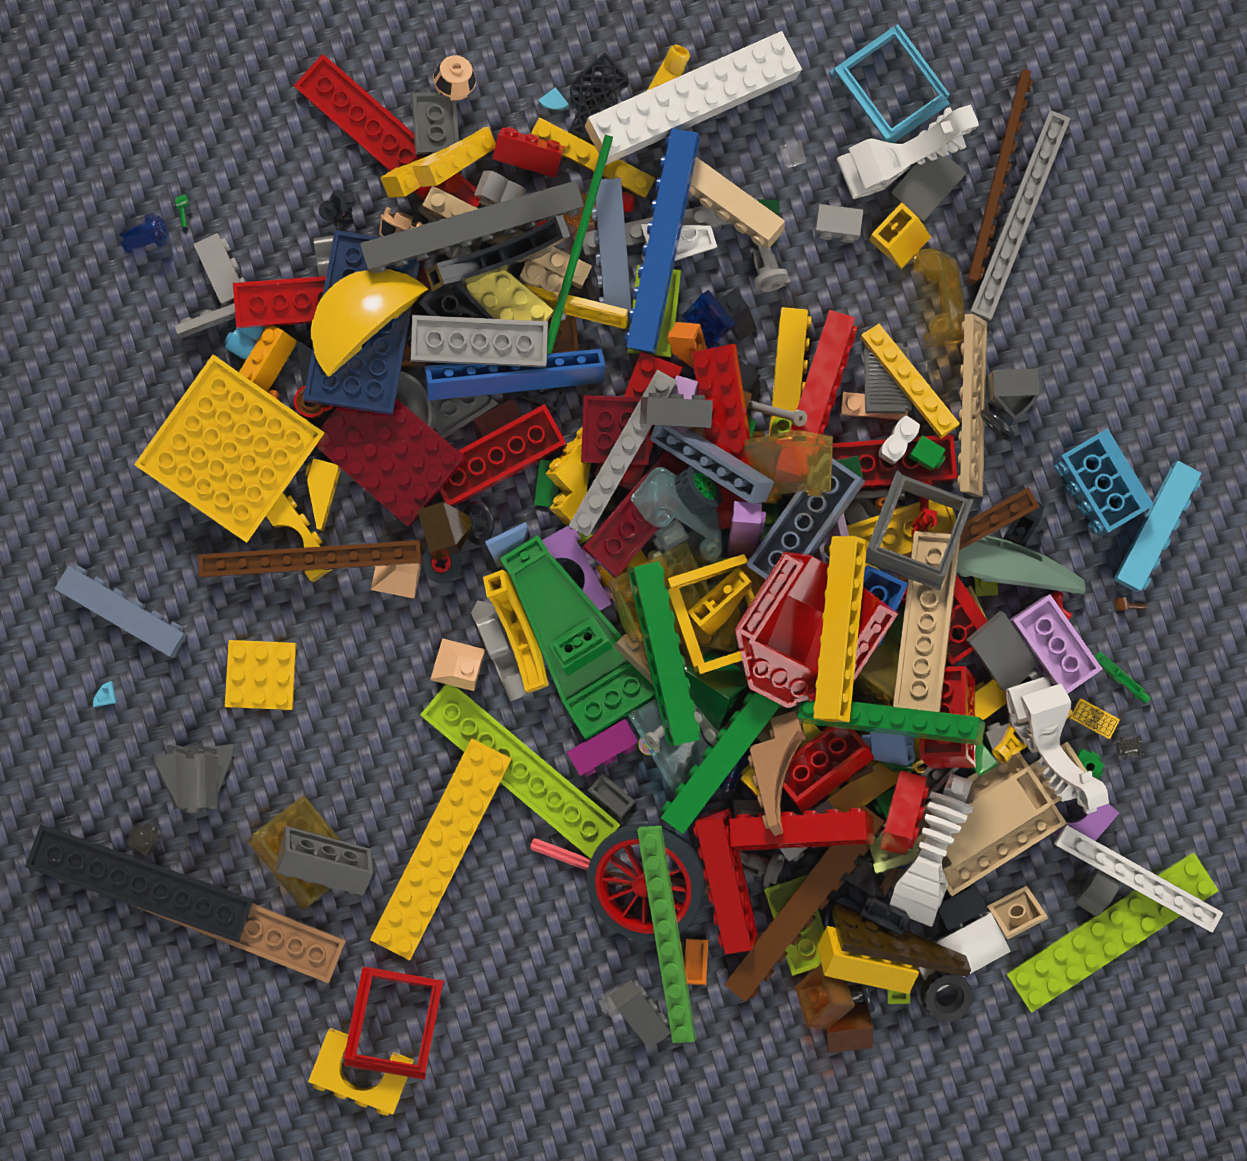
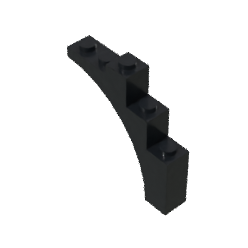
M563 215L556 216L544 224L500 244L462 257L436 263L425 270L432 291L473 283L487 274L505 271L520 262L541 258L552 251V247L570 237L568 226Z

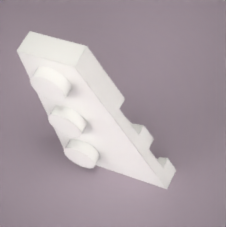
M641 224V229L646 243H648V224ZM682 226L675 261L717 248L711 226Z

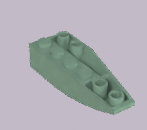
M985 536L963 548L958 554L956 572L964 577L973 576L985 582L994 581L1070 593H1085L1084 579L1054 560L1027 547L1004 539Z

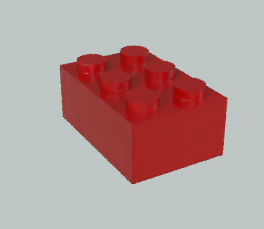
M900 770L879 849L900 855H906L908 849H913L919 831L918 826L924 811L923 806L929 791V786H925L927 777Z

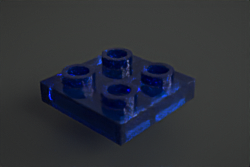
M709 289L702 293L682 315L688 323L701 325L704 340L709 349L713 348L736 325Z

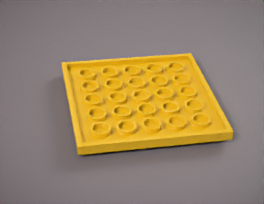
M212 355L134 465L247 543L324 435V432L218 357Z

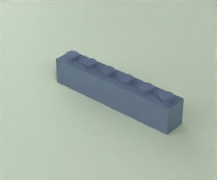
M621 178L602 179L595 200L596 208L592 210V221H597V230H593L594 244L599 243V252L595 253L596 266L601 267V275H597L598 288L603 290V297H599V303L627 309L629 313L631 311V296Z
M655 425L650 437L651 441L749 503L767 501L774 481L686 426Z
M78 565L75 568L67 567L55 587L57 591L174 658L187 636L186 633L182 632L184 627L173 621L171 624L163 620L165 616L155 610L152 613L144 609L146 605L136 599L131 602L125 598L127 594L117 588H114L112 591L106 587V581L97 576L95 579L87 576L88 571Z

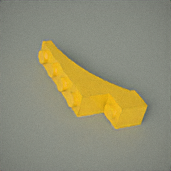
M483 127L445 149L402 167L395 168L380 178L389 198L405 197L419 187L441 184L495 149L496 142L490 127Z
M582 427L577 431V437L563 448L564 452L562 455L551 462L549 465L550 469L546 473L562 491V493H559L554 498V503L549 509L566 526H569L587 494L591 464L581 463Z
M500 570L483 577L487 598L493 604L513 648L525 692L531 693L549 686L540 646L510 574Z

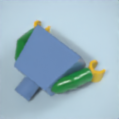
M870 732V735L861 736V739L868 747L872 748L874 760L880 761L882 765L891 771L900 772L902 770L907 772L915 769L917 773L925 772V768H917L918 763L924 762L920 757L915 758L913 737Z

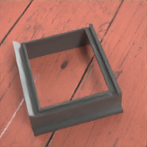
M897 470L868 544L865 563L940 591L973 499L969 500L906 477ZM901 490L959 511L939 568L880 547Z

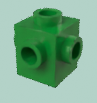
M1078 749L1075 754L1085 769L1088 764L1087 771H1092V777L1099 780L1104 773L1102 769L1105 766L1101 762L1102 758L1093 751L1087 752L1084 749Z

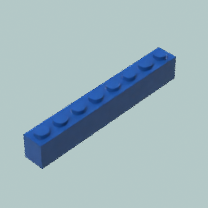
M594 349L547 354L546 367L458 363L425 366L424 384L428 401L597 384L604 381L605 362L602 350Z

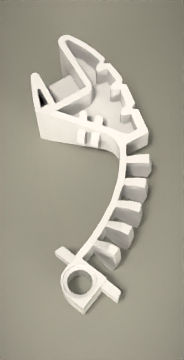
M971 105L954 111L950 107L946 108L944 114L940 115L936 122L929 124L927 131L923 130L919 136L904 144L867 139L850 147V153L838 157L837 161L852 199L885 190L910 168V165L916 162L920 165L924 164L925 157L931 161L936 160V152L945 157L949 155L948 150L951 153H955L958 151V148L960 150L965 149L966 145L963 135L970 133L979 126Z
M1045 676L1006 689V700L1011 725L1032 753H1040L1041 758L1037 765L1039 768L1048 766L1042 775L1045 779L1051 778L1048 786L1055 788L1054 794L1060 796L1061 801L1077 798L1078 805L1084 808L1086 814L1097 811V807L1109 804L1108 792L1103 782L1092 777V771L1084 772L1078 768L1060 746V735L1071 708V700L1062 684L1051 687L1049 678Z
M951 773L943 795L931 791L929 798L934 803L929 802L927 809L934 816L929 814L925 816V821L930 825V828H923L922 834L926 838L924 843L920 842L919 847L922 848L920 854L903 870L895 886L889 911L893 907L902 913H907L906 916L910 917V919L932 927L938 907L942 903L948 886L942 869V859L947 854V846L952 845L954 842V838H951L952 834L959 833L961 830V826L956 825V823H965L967 819L965 814L972 813L974 808L965 803L972 784L971 780Z

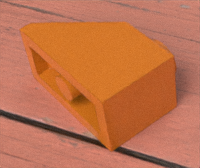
M676 322L668 333L667 340L671 346L672 353L694 369L692 352L707 349L701 325Z

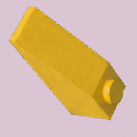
M313 458L312 464L308 463L305 476H308L307 482L316 528L324 532L341 468L336 464Z
M737 567L695 604L688 613L708 635H712L729 619L752 585V582Z

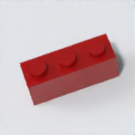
M507 127L502 128L497 136L492 159L556 178L560 171L565 146L560 145L559 142L554 140L545 141L539 139L537 135H525L519 133L514 128Z

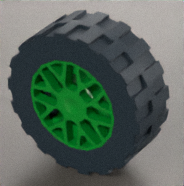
M689 466L675 478V490L678 493L679 499L694 514L702 517L704 515L707 516L723 502V494L718 483L694 467Z

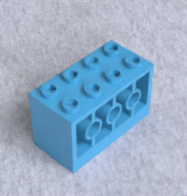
M1108 428L1053 461L1056 473L1059 477L1063 476L1067 483L1065 485L1066 490L1071 496L1074 495L1078 501V510L1082 515L1087 516L1090 521L1088 523L1089 528L1099 537L1154 506Z

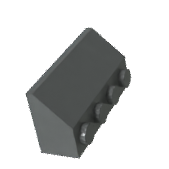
M285 826L277 857V873L286 877L303 879L308 883L314 882L325 885L328 888H337L350 894L364 896L373 875L371 849Z

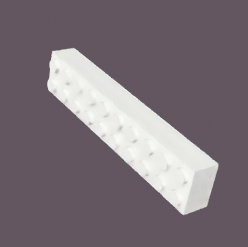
M781 31L588 117L585 128L598 153H600L605 134L613 136L606 164H609L666 138L667 134L671 133V128L684 130L793 81L798 77L802 68Z

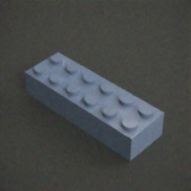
M824 453L746 566L767 579L783 552L814 556L866 481Z

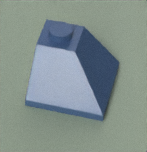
M526 522L485 541L498 569L503 568L506 571L500 558L525 543L529 533Z

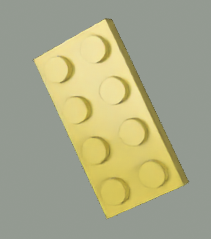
M507 270L487 274L476 282L463 285L494 319L548 321L554 313V309Z

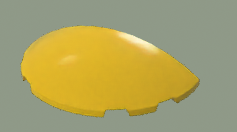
M391 269L377 274L368 270L358 271L335 283L321 298L311 325L314 354L324 373L330 377L359 352L366 341L393 318L397 319L428 292L429 289L408 274Z

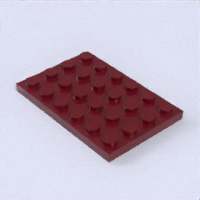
M397 398L393 416L337 407L320 428L324 435L316 444V447L409 527L419 516L417 510L427 507L466 459L461 452Z

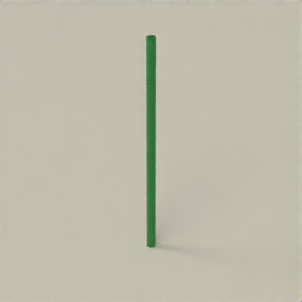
M606 134L548 331L547 353L549 354L553 350L613 141V136Z

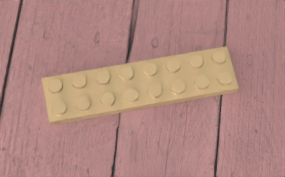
M965 314V321L962 322L964 343L961 345L964 363L960 370L961 377L963 378L960 398L963 401L962 409L959 412L962 431L959 432L961 453L958 456V463L961 466V475L958 476V487L960 492L973 497H983L985 422L982 420L980 412L985 409L987 322L974 314Z
M914 531L911 558L939 568L951 534ZM960 538L940 591L913 580H908L893 707L940 712Z

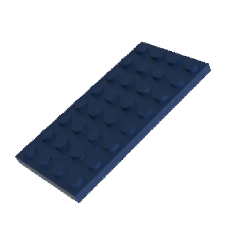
M335 230L323 296L335 283L344 277L358 271L368 270L360 243L380 237ZM415 258L408 260L409 264L396 268L394 264L386 268L418 279L421 261H417ZM413 305L397 319L393 318L362 345V349L330 377L324 373L318 364L313 347L303 400L305 402L393 416Z

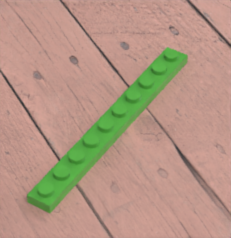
M662 826L639 827L637 832L672 1042H695L696 1032Z

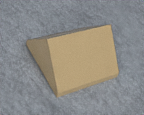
M1027 886L987 906L1006 939H1010L1048 919L1046 913Z

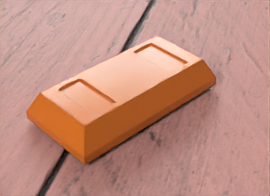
M686 938L685 972L687 984L706 985L707 939Z

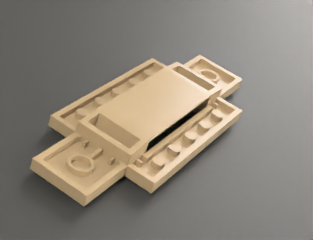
M1069 743L1062 744L1061 748L1069 759L1082 771L1087 772ZM1018 752L1012 755L1006 763L996 760L998 765L982 776L975 773L967 778L972 781L965 803L974 808L972 813L965 814L967 815L965 823H956V825L961 826V830L959 833L952 834L951 838H954V842L952 845L947 846V854L942 859V869L948 882L947 890L951 896H954L1067 824L1054 805L1060 801V796L1054 794L1055 788L1048 786L1051 778L1045 779L1042 775L1048 766L1039 768L1037 765L1039 760L1029 766L1021 753ZM928 804L923 806L924 811L915 841L917 848H919V854L922 849L919 847L920 842L924 843L926 838L922 834L923 828H930V825L925 821L926 814L934 816L927 809ZM898 869V873L891 884L893 889H895L904 869Z

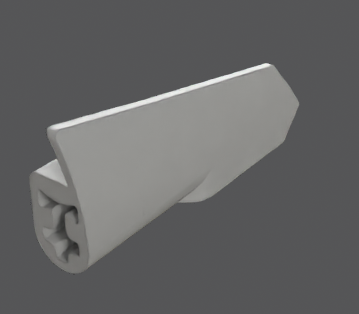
M478 600L471 614L488 655L494 662L510 702L531 694L524 690L513 648L493 604Z

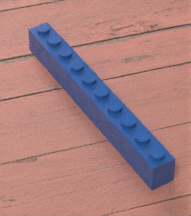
M671 128V133L666 136L665 148H667L666 156L662 157L660 169L663 170L662 177L657 180L656 191H658L657 200H653L651 208L654 216L652 222L649 221L647 235H649L648 243L644 244L642 256L645 257L644 264L640 265L638 271V278H641L640 284L634 290L635 308H631L629 314L631 327L625 334L624 342L630 350L656 355L700 142V136L696 132Z

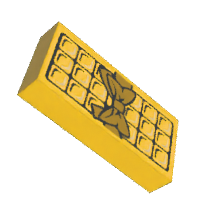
M1081 698L1078 699L1072 711L1073 713L1069 716L1071 720L1107 739L1111 738L1120 719Z

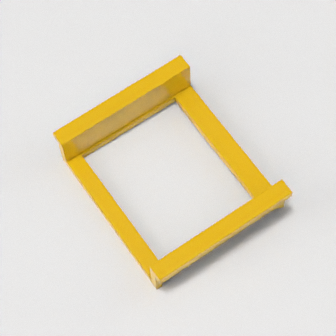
M745 554L667 579L669 584L666 588L670 594V602L694 672L699 671V674L742 661L739 651L704 663L679 588L734 571L737 567L748 577L744 567L748 563ZM751 586L744 595L748 607L755 598Z

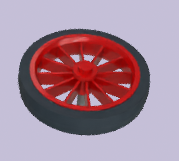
M646 823L632 824L616 830L597 847L588 866L587 888L593 907L608 926L628 938L653 942L656 940L653 922L648 920V892L644 869L631 845L639 844L637 832L639 827L659 825ZM662 827L666 855L668 854L678 864V867L669 870V874L671 876L682 871L685 879V884L671 882L672 890L686 892L683 904L673 897L675 909L678 910L676 912V919L680 933L696 918L702 906L706 890L704 869L698 855L687 841L675 832ZM624 848L634 869L614 854ZM609 862L629 876L607 873ZM607 881L632 884V886L611 894ZM634 891L636 896L626 910L614 899ZM638 896L643 897L642 919L628 913V910Z

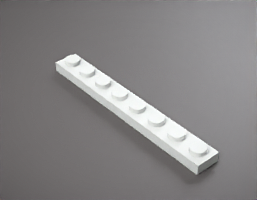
M1064 825L1054 843L1063 850L1212 933L1223 915V912L1067 825Z

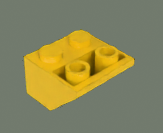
M901 202L872 233L869 241L902 269L927 243L931 236L920 219Z

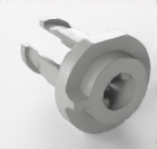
M758 246L759 250L750 249V253L754 256V264L758 273V277L753 281L756 289L763 292H771L790 282L787 270L779 269L771 247L767 249L764 246Z

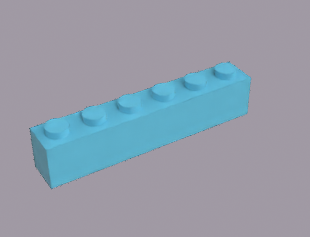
M1180 461L1172 464L1153 501L1154 506L1149 508L1113 578L1114 581L1135 592L1147 588L1151 580L1148 576L1152 569L1155 570L1161 561L1159 555L1162 549L1165 551L1171 542L1169 536L1172 530L1176 531L1181 522L1179 516L1182 510H1187L1191 503L1189 497L1192 491L1196 492L1200 486L1201 480L1199 477L1201 472Z

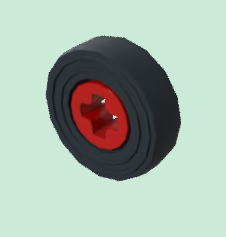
M428 548L422 557L421 566L424 574L436 583L452 581L461 569L459 553L441 558L448 561L445 563L446 568L442 569L441 567H436L438 561H434Z

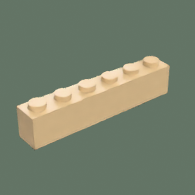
M696 157L689 196L694 195L704 207L713 209L722 220H728L734 224L737 231L749 235L755 244L769 249L785 230V221Z

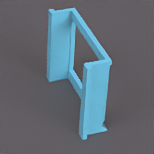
M899 25L889 29L829 72L834 80L837 77L840 78L882 135L881 141L894 144L950 104L947 100L950 95ZM896 37L938 96L891 129L849 72V69Z

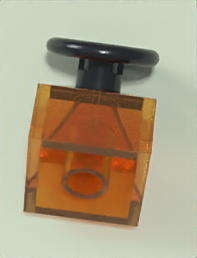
M822 964L795 986L807 1027L829 1029L855 1006V1003L865 1001L870 1013L875 1010L867 985L859 983V985L848 986L846 980L824 976Z

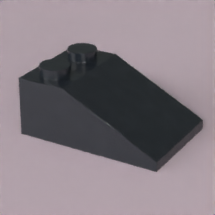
M462 285L434 292L430 287L429 291L413 304V307L422 316L494 319Z

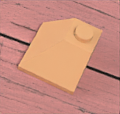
M422 564L376 566L371 590L415 599Z
M442 638L431 680L474 691L486 649Z

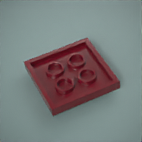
M584 395L581 463H605L641 397ZM650 430L630 465L648 466Z

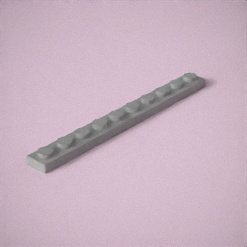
M1051 110L1048 112L970 310V313L989 321L993 317L1070 121L1069 117Z

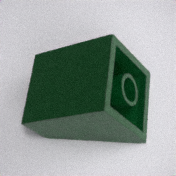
M712 650L702 655L704 663L721 658ZM733 664L699 674V671L694 672L692 665H687L684 668L685 677L690 682V699L693 700L694 704L711 725L719 731L730 722L729 719L735 711L740 710L744 705L742 702L749 694L750 689L745 672Z

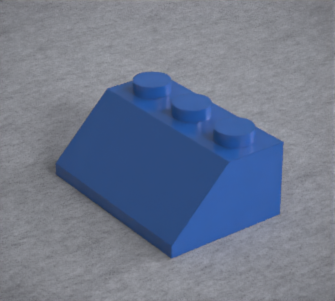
M867 564L864 570L863 587L896 611L908 583L889 571ZM885 635L883 636L882 640H881L880 643L878 644L879 646L881 645V643H882V641H883Z

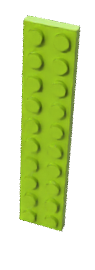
M446 684L420 714L463 752H465L470 740L473 738L512 758L500 783L590 859L600 843L620 826L616 820L456 686Z
M1193 852L1157 875L1201 901L1206 900L1219 891ZM1133 890L1104 909L1098 917L1093 916L1007 972L1006 976L1028 1010L1032 1013L1181 915L1137 890Z

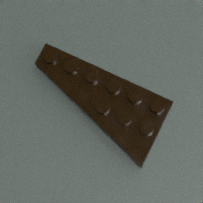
M833 901L830 909L841 951L965 977L969 976L971 968L966 955L906 930L900 936L861 916V912L836 901Z

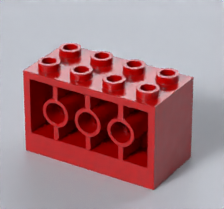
M957 574L946 657L947 667L974 651L966 639L988 622ZM907 589L900 602L902 606L906 605ZM952 630L955 632L960 631L959 641L956 638H952Z
M966 666L945 667L940 712L975 716V678ZM920 738V758L930 769L975 768V745Z

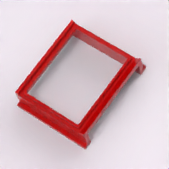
M362 967L344 1053V1066L425 1080L444 981ZM372 978L432 988L417 1065L357 1054Z

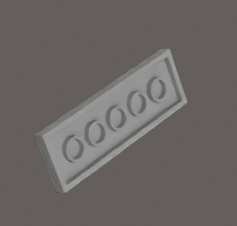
M413 315L411 361L546 367L548 321Z

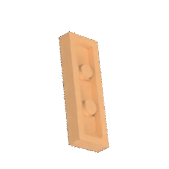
M843 392L840 415L900 421L903 417L908 416V410H905V414L865 413V394Z

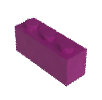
M626 719L571 749L567 754L579 775L585 774L588 777L598 771L596 766L604 762L605 766L616 761L615 755L622 751L626 755L637 749L635 744L638 743V740Z

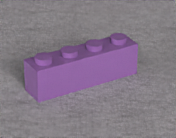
M734 501L728 538L727 559L745 554L746 559H749L761 544L766 515L765 512H761L762 503L751 504L749 502Z

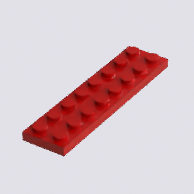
M736 344L692 352L696 381L699 383L698 395H704L705 400H713L711 428L704 427L705 439L755 469ZM718 483L723 494V502L716 508L719 529L730 528L734 501H748Z

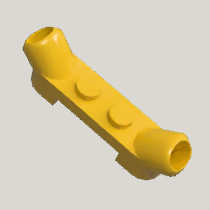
M680 45L671 46L648 90L682 76L690 58L689 51Z

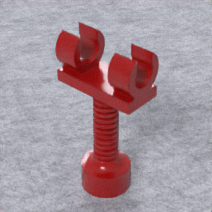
M918 480L920 482L933 486V482L931 480ZM920 497V514L911 524V528H913L911 536L913 539L914 531L928 532L927 527L930 523L931 529L937 524V511L930 510L929 500Z

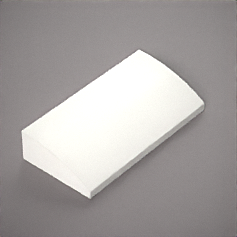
M986 912L982 918L964 924V927L933 941L966 955L971 968L970 974L1011 952L991 912ZM917 967L924 981L929 974L931 975L936 971ZM944 985V986L940 987V988L938 989V991L942 990L943 988H945V987H947V986H949V985Z

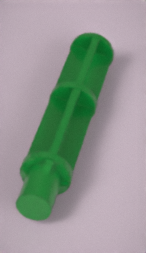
M1098 652L1094 656L1102 669L1119 684H1123L1134 693V698L1140 699L1144 704L1150 700L1151 697L1145 693L1144 688L1107 658L1103 652Z

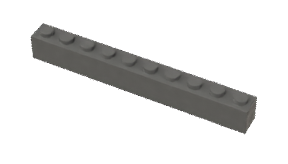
M573 181L360 243L368 271H373L374 274L386 271V267L394 264L396 268L409 264L408 260L416 258L417 261H422L430 258L429 254L438 252L439 255L451 252V248L460 246V249L473 245V241L480 239L482 242L495 239L494 235L503 233V236H508L516 233L515 229L524 227L525 230L532 229L538 226V222H547L556 216L567 214V217L579 215L581 214L580 210L584 208L577 181Z

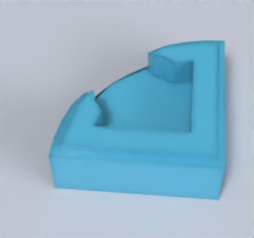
M556 87L538 100L541 106L552 110H563L569 107V104Z
M113 681L103 684L97 691L93 700L94 708L117 703Z

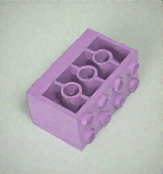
M1051 595L1040 598L1009 620L1039 664L1035 666L1036 670L1042 677L1047 676L1049 678L1051 687L1062 684L1068 694L1102 670V667Z

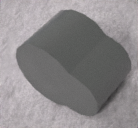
M1095 868L1079 890L1074 903L1098 917L1114 898L1119 889L1120 881Z

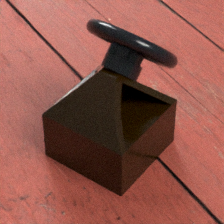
M481 501L471 502L467 505L464 512L444 502L417 510L427 545L434 561L460 553L466 539L475 545L486 544L485 541L491 539L494 532L493 514L490 508ZM475 508V514L470 515L471 511ZM482 511H484L487 517L488 528L484 525ZM480 531L484 537L478 539L472 533Z

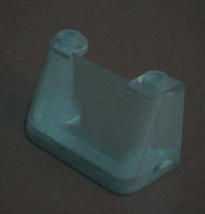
M655 468L630 499L644 518L656 527L667 526L674 517L691 528V533L688 535L689 539L697 544L701 555L706 560L714 563L722 552V522L717 509L703 517L694 514L688 510L678 497V493L675 490V478L677 476L666 468Z
M654 699L628 714V717L637 729L670 790L674 793L681 782L686 784L691 777L688 776V773L694 765L700 766L704 761L701 756L708 748V745L700 733V740L677 746H667L664 735L656 748L648 746L644 737L649 732L654 733L662 725L657 700Z

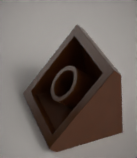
M865 1002L822 1007L828 1053L873 1048V1027L870 1012Z

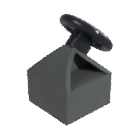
M1038 368L993 370L986 377L987 403L999 412L995 414L990 410L983 409L980 412V416L993 432L1006 441L1013 442L1015 440V434L1009 426L1014 420L1022 416L1039 396Z

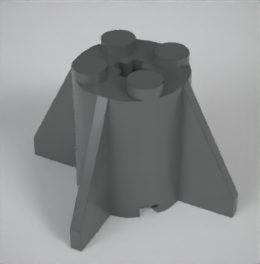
M167 744V754L154 756V766L173 801V809H186L187 813L199 812V808H218V793L233 756V744L214 747L202 746V749H197L195 746L182 747Z

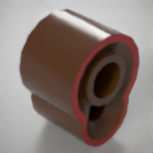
M302 386L294 396L296 410L303 418L309 421L320 420L327 414L333 413L337 408L336 406L305 402L303 400L305 386Z

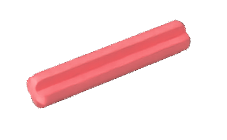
M536 838L532 840L531 850L588 871L591 859Z

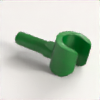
M184 194L175 199L180 213L181 227H187L184 207L190 206L189 200Z

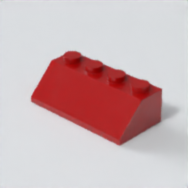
M827 727L795 752L787 769L782 788L803 813V811H807L872 761L874 756L868 745L854 730Z

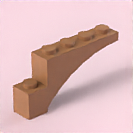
M797 711L771 718L772 727L769 728L772 739L749 747L751 755L748 756L751 768L755 769L756 773L753 776L754 784L757 789H760L761 793L758 796V801L761 809L764 808L766 814L762 816L766 829L770 828L774 836L783 833L780 803L785 775L798 746L803 740H806L803 723L797 718Z

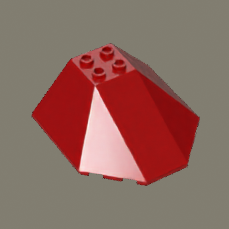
M783 552L734 629L749 689L786 708L796 706V703L802 701H813L816 699V681L819 670L818 659L821 650L820 637L823 630L822 616L825 610V591L828 580L827 569L829 567L828 564L811 555ZM864 587L862 590L854 681L898 615L896 611Z

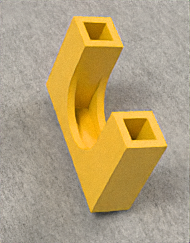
M330 1028L327 1031L308 1082L312 1083V1087L317 1090L325 1091V1089L333 1091V1095L338 1098L346 1099L349 1097L354 1099V1103L361 1107L367 1108L368 1105L375 1107L376 1112L385 1116H388L389 1113L394 1114L408 1077L384 1073L382 1080L375 1086L359 1088L352 1085L345 1078L342 1070V1060L348 1034ZM395 1052L390 1057L391 1061L413 1064L415 1061Z

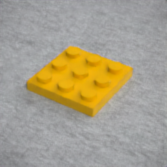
M229 640L225 707L293 710L297 643Z

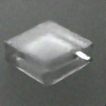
M801 140L779 146L785 168L806 163Z

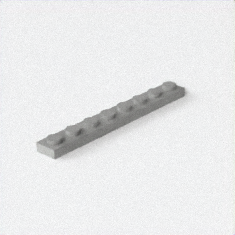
M700 206L685 210L682 226L700 225L713 228L731 224V222L722 220L713 209ZM653 217L625 223L626 247L646 243L641 224H648L649 221L652 222ZM593 231L586 232L583 249L585 256L594 255L599 252V243L594 244Z
M657 370L642 397H648L650 392L662 393V398H668L677 380ZM641 399L569 524L570 528L588 538L652 427L650 424H640Z

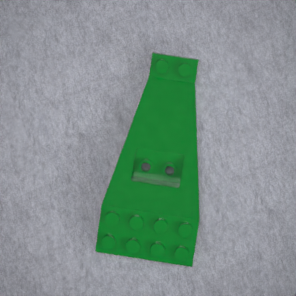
M538 535L500 558L512 578L561 700L586 741L656 698L654 686L613 647L622 638L620 633L549 553ZM591 635V636H592V639L589 640V641H586L585 638H586L587 636ZM572 647L573 650L570 653H567V648Z

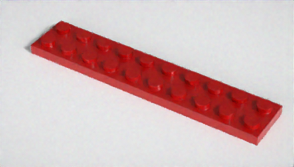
M324 54L293 85L298 92L389 172L424 158L415 157L414 133ZM456 173L441 184L434 186L476 208L482 205L479 203V198L474 196L477 188L460 173ZM432 186L419 187L413 193L422 201H425Z
M419 269L417 280L429 289L431 285L425 272L427 269ZM326 276L233 283L236 327L251 328L312 323L317 305L323 296ZM412 306L411 315H421V314Z

